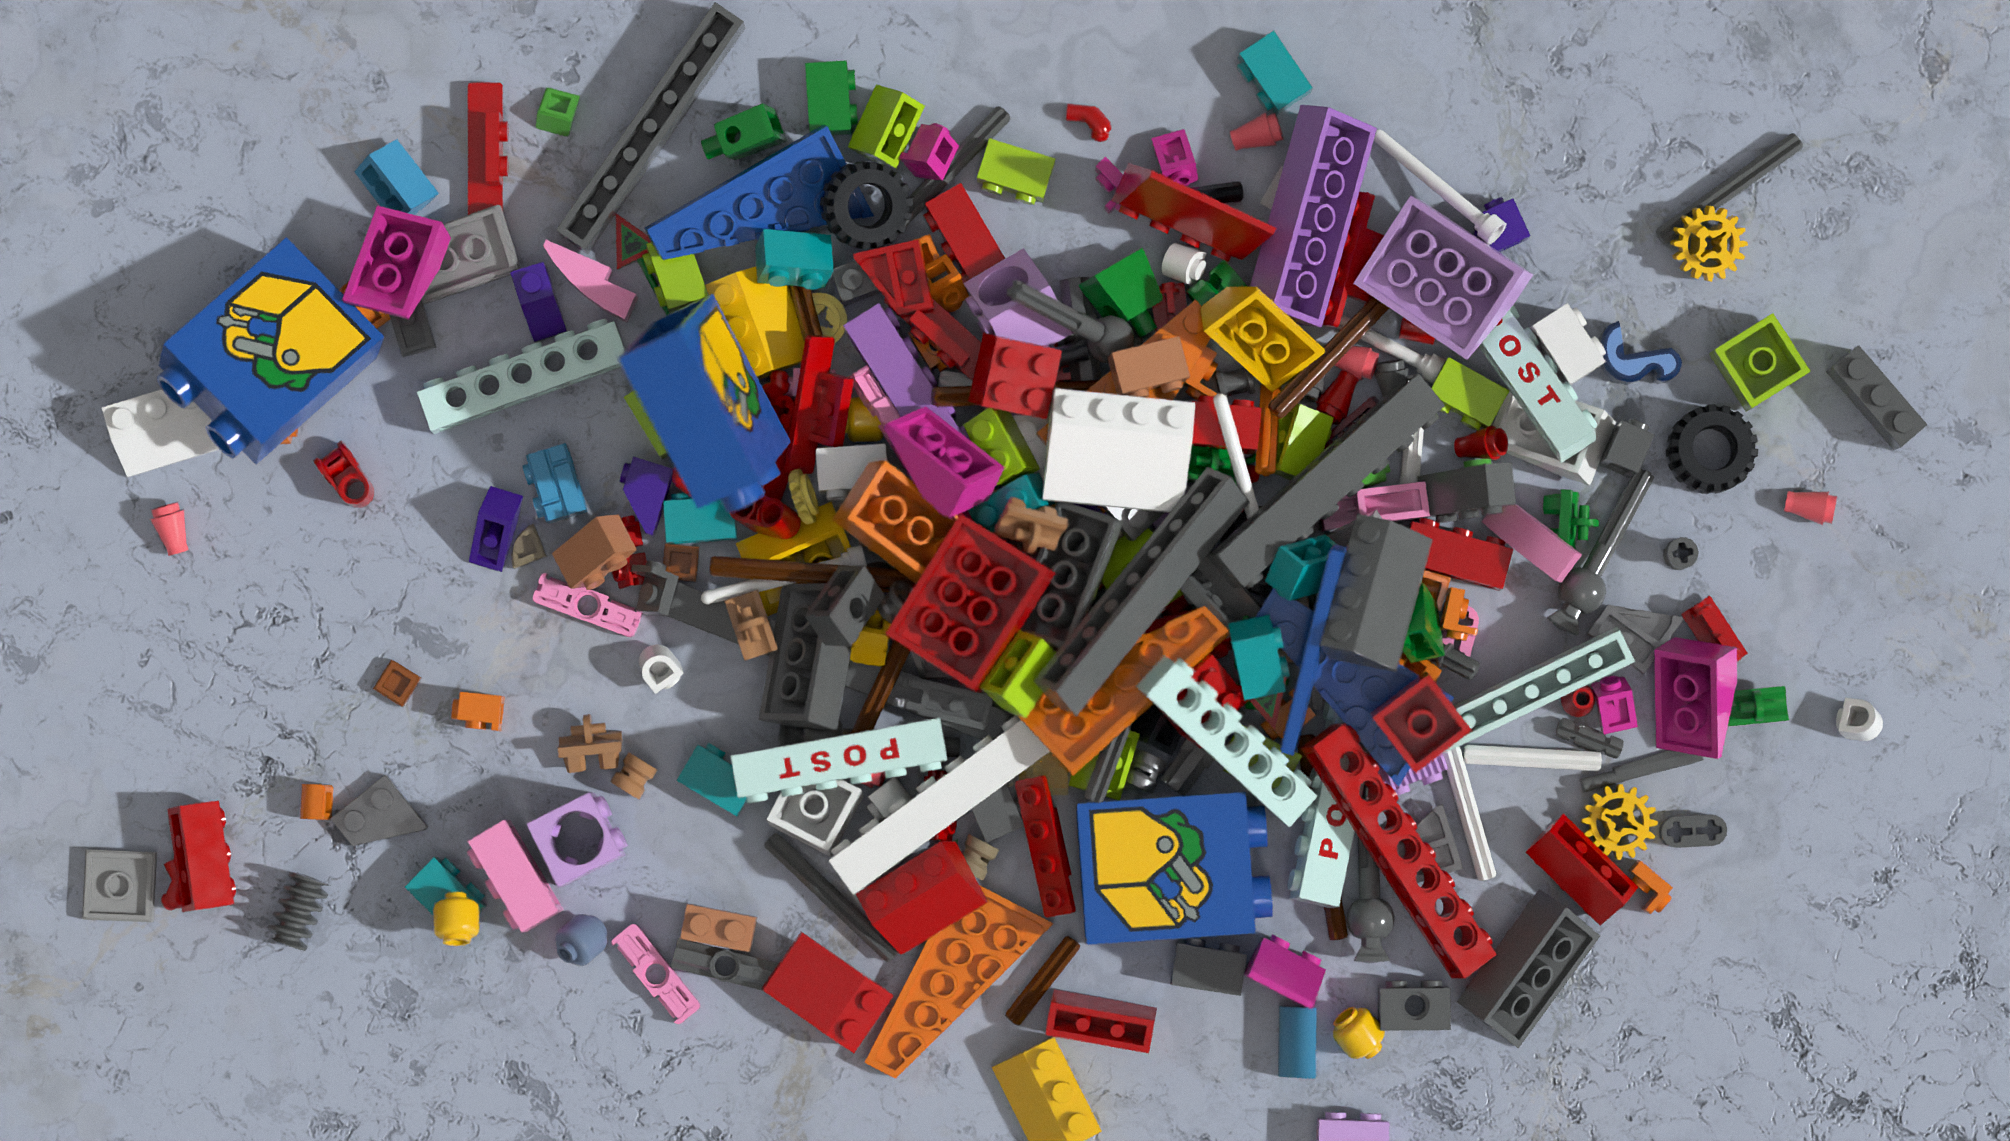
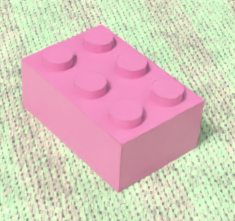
M503 820L468 841L471 849L467 853L477 869L484 868L490 878L485 881V884L495 900L497 898L503 900L507 907L503 914L513 930L519 928L521 932H528L564 910L511 820Z

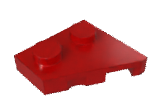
M919 239L853 254L855 261L861 266L899 316L913 314L918 309L921 312L934 309L921 241Z

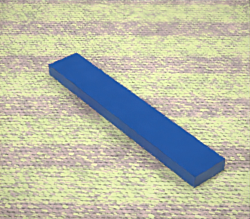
M1335 544L1328 553L1280 748L1282 753L1294 755L1298 749L1322 652L1320 644L1347 547Z

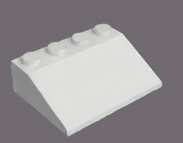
M1055 389L1049 408L1042 500L1170 513L1185 495L1193 438L1195 403Z

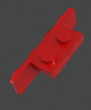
M500 82L468 84V215L495 205H501L503 210V177H508L509 174L508 156H503V142H508L509 127L508 121H503V85Z
M1359 192L1322 326L1335 328L1339 326L1347 297L1362 303H1367L1373 297L1353 284L1384 237L1383 234L1366 228L1375 195L1369 192Z
M885 298V304L896 313V311L892 308V306L888 303L887 299ZM933 298L934 309L922 312L918 309L913 314L900 316L912 327L909 332L921 344L925 346L927 343H930L938 351L935 355L943 364L950 369L955 366L973 382L981 342Z
M808 335L805 338L789 435L791 442L787 447L784 472L790 474L791 471L800 469L803 474H812L818 443L829 447H843L854 379L830 372L835 343L833 337Z
M1042 775L1018 780L1015 782L1044 916L1049 918L1074 913L1076 906L1069 876L1072 873L1057 807L1053 808L1047 777Z

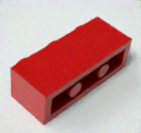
M962 183L925 203L927 213L923 214V217L933 233L939 230L945 241L940 246L951 262L957 261L963 271L960 273L963 284L1006 259Z
M1419 518V522L1412 521L1409 524V529L1432 539L1425 567L1426 570L1497 591L1503 589L1514 550L1506 547V542L1503 539L1487 536L1486 541L1472 538L1473 531L1453 527L1452 532L1439 529L1440 523L1427 518Z
M219 800L168 808L167 812L182 913L234 905L233 898L236 894V886L229 872L228 863L231 860V852L224 838L223 828L226 825V817L223 809L220 808Z
M1564 813L1546 828L1525 852L1536 865L1541 867L1600 926L1621 909L1638 889V886Z
M1054 989L1045 1035L1149 1054L1157 1007Z

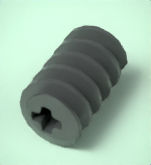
M289 872L288 876L296 884L295 886L284 885L283 889L291 897L290 899L279 898L278 903L285 908V912H273V916L280 921V924L268 925L267 928L275 934V937L271 939L306 951L307 945L300 938L312 937L313 933L305 925L317 924L318 920L310 913L323 910V907L316 899H326L328 894L321 886L331 885L301 873Z

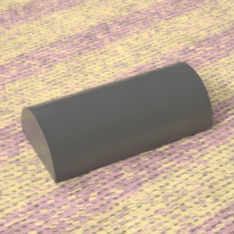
M1057 502L1055 507L1058 517L1066 518L1068 523L1066 530L1063 531L1058 540L1056 549L1053 551L1040 547L1036 557L1037 562L1055 572V575L1020 629L1042 638L1056 651L1062 647L1090 612L1123 522L1117 518L1066 502Z

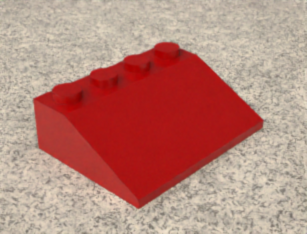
M1128 163L1111 200L1121 205L1118 212L1135 220L1141 214L1151 219L1150 227L1166 234L1169 233L1170 228L1182 233L1181 241L1196 248H1199L1201 243L1212 247L1211 255L1227 262L1230 261L1231 257L1243 260L1274 235L1276 231L1275 227L1153 170Z
M960 514L885 634L969 688L981 693L983 689L980 686L1017 632L1022 628L1054 577L1055 572Z

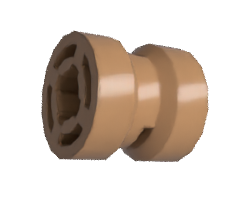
M628 752L623 760L624 766L621 772H616L610 782L640 800L645 792V783L647 780L653 779L658 770Z

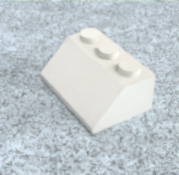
M162 389L102 407L112 444L127 477L220 450L210 439L205 429L212 420L193 401L186 408H181Z

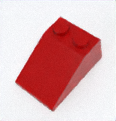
M802 931L761 988L765 993L852 1053H855L894 996L882 985Z

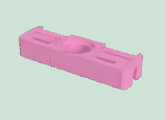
M866 365L848 378L854 379V390L873 417L876 415L881 423L878 426L906 469L884 430L886 423L901 416L889 397L885 395L869 370V366Z
M543 573L540 576L537 590L533 594V601L537 604L631 638L636 634L643 614L638 611L635 612V608L614 600L609 602V596L593 590H586L585 587L570 589L566 582L552 577L547 579V573ZM590 595L595 597L598 607L595 613L587 616L579 611L578 602L583 596Z
M631 924L613 938L612 946L618 943L617 949L632 967L636 966L632 971L655 998L659 995L658 1000L673 1018L677 1017V1020L674 1022L675 1024H681L700 1008V1002L673 968H670L669 963L637 924ZM652 964H660L666 971L665 980L660 984H653L646 977L647 968Z

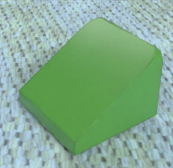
M546 87L537 111L536 128L562 136H569L580 96Z

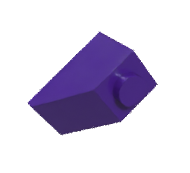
M1499 197L1483 205L1486 210L1482 212L1483 214H1495L1506 223L1503 233L1489 246L1502 252L1528 240L1531 236L1513 198L1505 202L1503 197ZM1474 229L1472 234L1479 238L1477 236L1478 232Z
M540 262L510 272L533 341L538 342L567 332L545 263Z
M633 456L631 464L625 462L619 482L624 483L623 491L645 533L648 536L655 537L664 509L663 501H666L672 484L673 468Z
M493 486L489 487L478 512L469 557L470 563L499 572L503 571L518 524L523 501L522 495Z

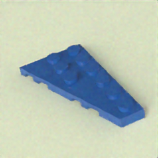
M823 124L646 226L644 229L659 257L662 260L704 252V250L728 247L738 245L741 242L758 240L763 229L801 232L810 230V228L827 225L826 220H823L821 216L823 205H820L821 197L824 198L825 194L823 188L826 183L831 181L832 178L830 176L835 171L839 172L847 163L828 127ZM858 186L851 193L848 200L849 215L852 219L873 217L874 215Z
M1272 588L1255 617L1270 615L1272 628L1280 627L1284 646L1282 649L1300 669L1314 611L1295 599L1289 601L1281 597ZM1322 649L1313 686L1342 721L1354 728L1364 747L1399 787L1411 767L1370 713L1410 684L1419 675L1400 663L1398 664L1397 671L1394 672L1329 659ZM1442 690L1448 700L1452 702L1454 697Z

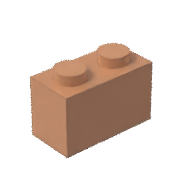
M1180 336L1113 352L1108 356L1117 395L1146 398L1149 396V390L1161 388L1162 393H1167L1183 388L1182 382H1185L1190 377Z
M617 514L595 517L556 549L552 555L570 589L585 587L586 590H591L605 582L604 577L609 572L616 571L627 564L626 559L637 549L620 516Z
M687 904L680 939L750 952L758 917Z

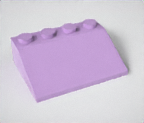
M1410 196L1353 284L1468 360L1514 305L1533 274L1422 200Z

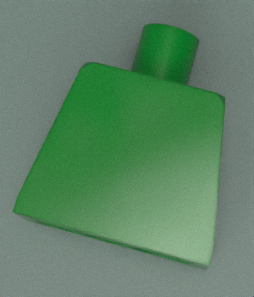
M762 103L715 123L716 135L701 140V145L708 160L722 154L729 159L738 160L785 143L787 138L776 109ZM740 132L741 137L738 142H735V137Z
M1143 248L1078 285L1102 317L1113 315L1124 319L1126 322L1129 320L1139 338L1158 328L1147 309L1161 302L1163 296Z
M1422 581L1402 649L1411 663L1445 656L1437 603Z

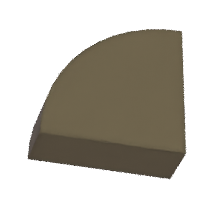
M531 524L522 530L514 542L511 553L513 569L547 557L535 524Z

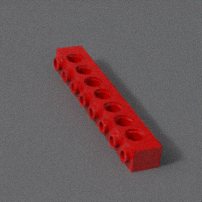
M1346 723L1330 725L1302 746L1301 750L1451 979H1466L1497 955L1491 946L1493 942L1490 935L1477 925L1472 917L1474 912L1471 906L1464 899H1460L1454 890L1455 883L1452 877L1445 870H1441L1435 861V851L1427 842L1422 841L1416 832V822L1408 813L1403 812L1399 806L1397 793L1389 784L1384 783L1378 773L1380 769L1377 762L1370 755L1366 754L1360 746L1361 740L1358 733ZM1343 754L1349 759V767L1346 771L1340 766V758ZM1362 783L1368 789V795L1365 800L1359 795V787ZM1381 812L1387 818V824L1384 829L1378 824V816ZM1400 841L1406 847L1405 855L1402 858L1397 853V845ZM1419 870L1423 872L1425 878L1421 887L1416 882V874ZM1438 899L1443 903L1441 915H1438L1435 911V903ZM1457 927L1462 932V939L1459 944L1454 940V931Z

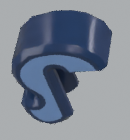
M1619 321L1608 325L1598 338L1606 352L1603 355L1606 362L1601 365L1602 372L1614 383L1624 385L1636 383L1651 372L1654 375L1653 383L1661 384L1672 380L1680 372L1682 360L1680 355L1672 348L1624 355Z

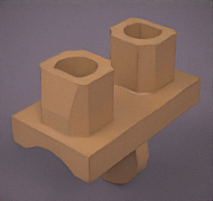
M1011 497L1005 505L1003 514L995 527V535L1023 542V550L1028 553H1034L1037 546L1054 551L1068 523L1066 518L1058 517L1057 511L1054 508L1043 506L1038 508L1037 511L1026 508L1023 500Z
M758 589L725 600L744 661L778 650Z
M591 714L583 715V725L570 727L571 736L559 737L558 756L564 759L568 773L586 770L585 755L598 754L600 769L618 768L619 753L622 752L623 743L622 731L606 732L605 723L592 724Z

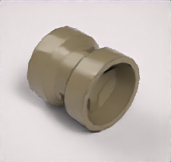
M968 834L964 842L965 850L962 854L974 876L983 881L988 872L987 865L989 861L995 859L999 849Z

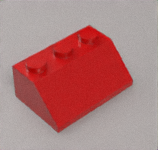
M941 841L856 893L871 924L900 955L905 954L989 903L956 841Z

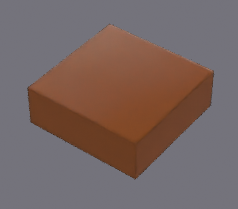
M665 544L663 564L667 566L666 571L679 576L678 581L697 582L700 547Z
M391 659L373 689L401 707H404L422 678Z

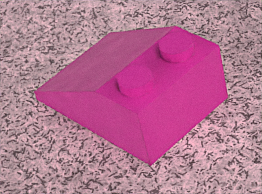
M377 205L342 301L409 319L438 273L451 240L443 223Z
M926 406L886 423L884 427L886 434L921 495L934 506L936 511L952 518L989 500L1005 467Z
M1674 637L1654 649L1656 748L1719 759L1722 756L1737 684V647Z
M1273 934L1269 940L1261 937L1245 969L1244 975L1312 1009L1326 969L1319 966L1322 960L1304 950L1301 956L1289 951L1290 943Z

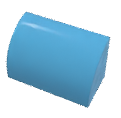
M397 139L369 154L354 171L382 207L415 215L439 194Z
M1279 1006V1077L1316 1079V1007L1309 1009L1303 1006Z

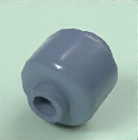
M575 915L556 933L555 942L559 957L564 962L577 966L589 964L607 946L606 927L595 916Z

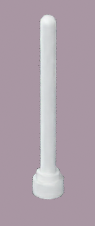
M1376 130L1374 142L1475 224L1474 229L1478 232L1477 236L1490 245L1500 237L1506 227V223L1495 214H1483L1383 130Z
M1342 315L1337 328L1341 329L1350 318ZM1369 329L1360 338L1366 343L1400 360L1403 359L1404 362L1417 368L1416 372L1420 373L1423 379L1431 384L1435 382L1446 359L1434 353L1432 356L1428 354L1422 356L1372 329Z
M1219 393L1214 396L1213 402L1237 485L1249 501V504L1244 508L1248 519L1259 508L1227 397Z
M861 545L847 548V552L841 553L839 558L819 562L820 564L867 567ZM751 579L704 591L701 595V600L704 604L708 605L741 596L757 589L761 592L797 582Z

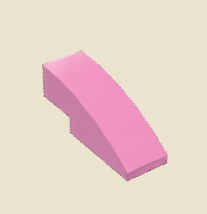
M545 240L543 246L558 269L577 290L607 313L628 322L638 296L629 290L608 282L612 273L610 267Z
M1423 481L1361 489L1351 497L1346 495L1337 503L1339 509L1326 520L1320 518L1323 528L1321 531H1330L1354 521L1357 514L1367 515L1375 510L1379 512L1382 519L1393 522L1428 517L1430 513L1426 483Z
M1517 504L1502 507L1503 513L1485 516L1482 520L1483 524L1555 581L1562 583L1582 555Z

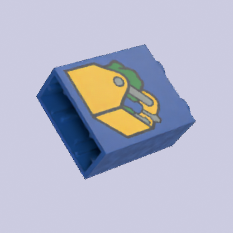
M286 237L163 343L158 365L163 371L156 377V380L163 392L176 405L186 408L194 401L212 420L205 427L206 432L213 443L225 455L235 458L243 451L257 465L377 359L384 336L354 305L342 301L344 295Z
M711 294L652 322L618 357V360L696 507L700 509L717 500H721L727 513L751 504L765 494L762 486L780 475L781 472L775 461L791 441L714 294Z
M1246 792L1076 804L1086 945L1256 933L1255 918L1273 917L1270 876H1252L1250 848L1268 846L1265 806H1247Z

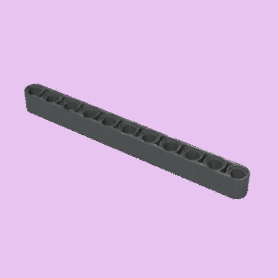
M677 582L668 617L739 644L725 601L708 605L704 604L701 600L703 592ZM768 618L772 633L774 634L776 621ZM849 659L845 687L868 695L881 667L856 663ZM902 670L899 674L900 677L926 682V680ZM896 681L886 703L892 704L893 698L901 697L909 699L910 702L920 704L923 690L903 688ZM992 706L986 731L941 720V725L983 740L988 735L994 740L1004 733L1001 726L1016 715ZM901 708V709H903V710H906V711H909V712H911V713H914V714L918 715V712H916V711H912V710H908V709ZM919 715V716L924 717V718L929 719V720L935 719V718H930V717H926V716Z

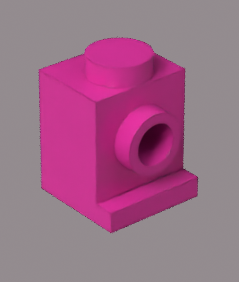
M932 123L931 125L921 124L908 152H902L899 159L915 177L943 181L959 145L950 136V131L943 125Z

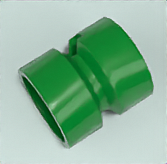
M1223 260L1209 271V279L1207 281L1200 279L1186 290V293L1192 302L1197 300L1202 306L1226 287H1247V285L1236 271Z

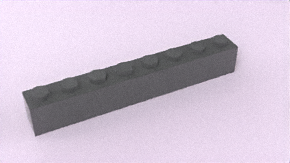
M714 2L556 229L561 237L586 254H589L745 30L744 21Z
M1420 374L1406 376L1208 554L1207 557L1233 588L1245 586L1251 588L1263 578L1262 571L1270 563H1273L1280 546L1291 544L1295 541L1299 542L1309 537L1314 532L1312 526L1320 518L1326 520L1339 509L1337 503L1346 495L1351 497L1360 491L1365 485L1362 480L1370 473L1375 475L1389 464L1387 458L1396 450L1401 452L1414 441L1412 435L1420 428L1425 430L1439 419L1437 413L1445 405Z
M1209 467L1205 469L1035 678L1034 682L1055 706L1075 716L1079 714L1249 504L1248 499L1230 476Z

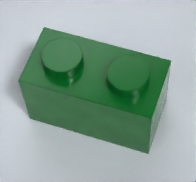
M847 60L805 63L809 132L824 124L828 127L831 135L852 134L851 125H858L857 104H850L849 91L856 90L855 69L848 70Z

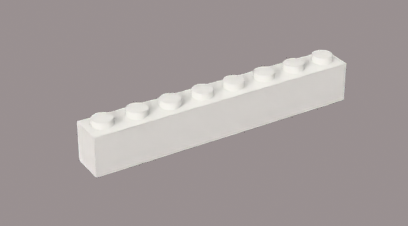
M1017 715L1001 726L1004 730L1003 734L994 740L988 735L974 745L973 749L976 753L966 761L962 756H959L944 767L948 774L936 782L932 776L918 786L916 790L919 795L908 802L903 797L887 809L891 815L881 823L874 818L859 829L863 836L851 844L846 839L833 848L831 853L834 857L829 860L830 864L852 894H856L1050 751Z

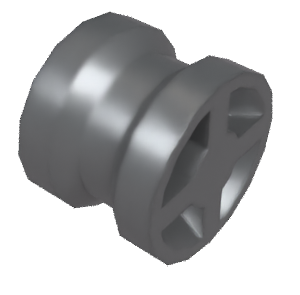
M896 581L889 588V593H884L885 596L877 607L880 615L892 624L914 588L905 581Z

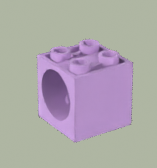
M1024 248L964 283L970 295L965 298V301L975 317L980 315L977 317L979 321L977 324L982 333L1048 347L1074 333L1011 300V297L1007 296V290L1012 288L1013 281L1019 280L1057 300L1050 285Z
M589 792L527 823L557 887H564L626 856L623 848L627 847L628 844L620 828H612L607 818L612 815V812L604 796L597 797L595 793ZM576 812H580L579 816L594 820L595 817L600 823L604 834V839L601 838L597 851L600 853L592 861L582 865H578V859L566 856L565 859L560 854L556 845V838H558L563 826L560 823L567 816Z

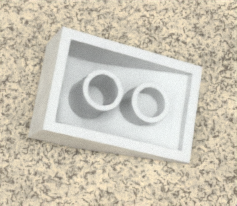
M1510 391L1498 412L1493 426L1502 428L1506 432L1508 437V454L1559 476L1590 486L1616 421L1603 409L1575 401L1581 411L1587 409L1598 425L1594 428L1596 441L1560 463Z

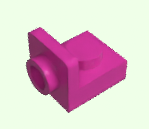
M1185 129L1151 138L1163 176L1185 186L1198 181L1196 163Z
M1105 156L1095 166V172L1098 174L1095 179L1110 193L1112 190L1116 191L1123 174ZM1110 200L1105 205L1104 210L1110 214L1114 209L1118 211L1121 205Z
M1607 676L1599 682L1591 684L1596 697L1600 727L1604 735L1638 727L1632 689L1625 677Z

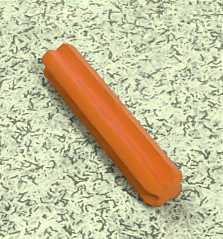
M1261 384L1259 408L1262 409L1255 471L1257 474L1268 477L1276 472L1279 418L1270 412L1268 404L1281 391V386L1274 392H1271Z

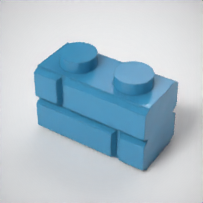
M566 443L526 455L528 464L522 465L528 485L535 484L538 497L532 498L538 518L545 517L546 522L550 524L588 512L571 453Z

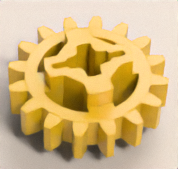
M1706 205L1704 214L1700 208H1693V218L1682 215L1680 218L1684 223L1683 228H1673V231L1679 235V238L1670 241V245L1678 247L1679 251L1674 253L1672 257L1676 260L1683 259V263L1679 267L1681 271L1686 272L1692 268L1690 276L1692 278L1698 279L1703 272L1705 281H1712L1714 273L1718 278L1724 279L1726 278L1725 269L1727 268L1735 272L1737 267L1734 264V260H1744L1745 258L1739 252V248L1748 246V242L1740 240L1739 236L1746 230L1743 227L1734 226L1739 219L1737 216L1731 215L1726 218L1727 209L1719 208L1716 214L1714 206ZM1708 220L1719 222L1710 229L1700 224ZM1689 236L1691 237V248H1690V249H1688ZM1706 237L1713 238L1710 242L1713 246L1711 250L1705 249L1707 246ZM1728 238L1730 239L1729 250H1727V239H1728ZM1708 258H1711L1713 261L1717 262V264L1713 266L1699 265L1701 262L1704 263Z
M1617 784L1615 793L1612 792L1609 786L1603 787V797L1593 793L1591 797L1595 804L1593 806L1584 805L1583 807L1590 813L1588 818H1582L1580 823L1589 825V830H1586L1584 834L1587 837L1592 836L1594 838L1593 843L1597 847L1602 846V852L1606 856L1611 851H1614L1615 860H1621L1624 851H1626L1630 858L1635 857L1634 848L1636 847L1645 851L1647 846L1643 842L1644 839L1655 838V835L1649 831L1650 826L1658 825V821L1651 820L1649 817L1650 814L1656 811V808H1646L1644 805L1649 797L1643 795L1637 798L1636 787H1631L1628 793H1625L1623 784ZM1621 798V802H1619L1616 808L1609 810L1602 807L1612 799ZM1635 806L1641 814L1642 824L1635 820L1633 814ZM1623 813V821L1633 827V829L1619 828L1616 831L1614 830L1616 824L1605 815L1620 816ZM1597 820L1601 821L1605 828L1604 839L1597 829ZM1630 834L1636 837L1626 845L1617 846L1622 836Z

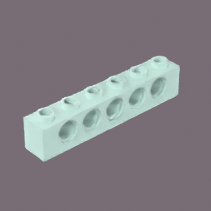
M601 319L588 324V331L575 335L574 330L567 331L555 336V342L542 347L541 342L534 343L522 348L523 354L513 358H509L508 354L500 355L490 359V366L477 370L476 366H470L457 371V378L444 382L443 377L424 383V389L418 391L417 394L431 432L434 434L622 367L618 357L625 351V347L616 323L614 321L608 323L607 319ZM586 342H593L598 347L596 356L590 360H584L579 355L580 347ZM553 354H561L565 358L563 368L557 372L549 371L546 365L547 359ZM523 365L529 366L532 370L531 379L522 384L515 382V370ZM489 377L497 378L499 381V389L493 395H485L481 391L482 382ZM455 389H462L466 393V401L459 407L450 406L448 401L450 393Z
M1164 655L1136 687L1277 818L1290 827L1316 799L1317 795L1309 788L1313 782L1298 768L1294 772L1290 771L1285 766L1289 759L1275 747L1269 751L1262 744L1266 738L1252 725L1245 729L1238 722L1242 716L1226 702L1222 707L1214 699L1219 694L1203 680L1198 685L1191 678L1194 671L1180 658L1173 662ZM1188 688L1186 697L1181 701H1177L1176 698L1179 691ZM1211 710L1210 719L1205 723H1200L1203 713ZM1235 732L1234 740L1229 745H1224L1227 735ZM1258 754L1257 763L1252 767H1248L1250 758ZM1282 776L1281 784L1277 788L1271 789L1273 781L1277 777Z

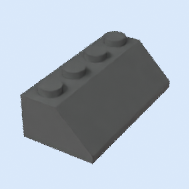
M1357 514L1320 644L1329 659L1394 672L1397 671L1431 549V538L1391 520Z
M804 583L782 586L773 634L778 650L770 652L758 720L810 730H837L852 645L825 646L805 618V614L827 583Z
M1539 889L1494 950L1497 955L1483 965L1472 982L1465 988L1457 1003L1519 1048L1597 942L1600 935L1566 906Z

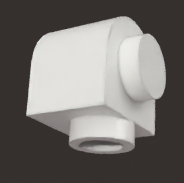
M1173 243L1163 258L1162 274L1188 285H1194L1204 274L1206 268L1204 260L1207 253L1185 244Z
M651 645L640 654L639 666L643 679L655 694L663 688L669 689L679 681L680 676L684 674L679 660L663 645Z
M1845 698L1843 708H1840L1837 713L1836 726L1845 739L1869 741L1879 735L1883 727V720L1879 712L1868 701Z
M893 777L867 797L871 803L866 808L880 823L891 815L887 810L889 807L903 797L907 801L912 799V797L900 781Z

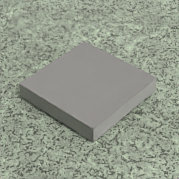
M85 850L82 920L154 922L157 852Z

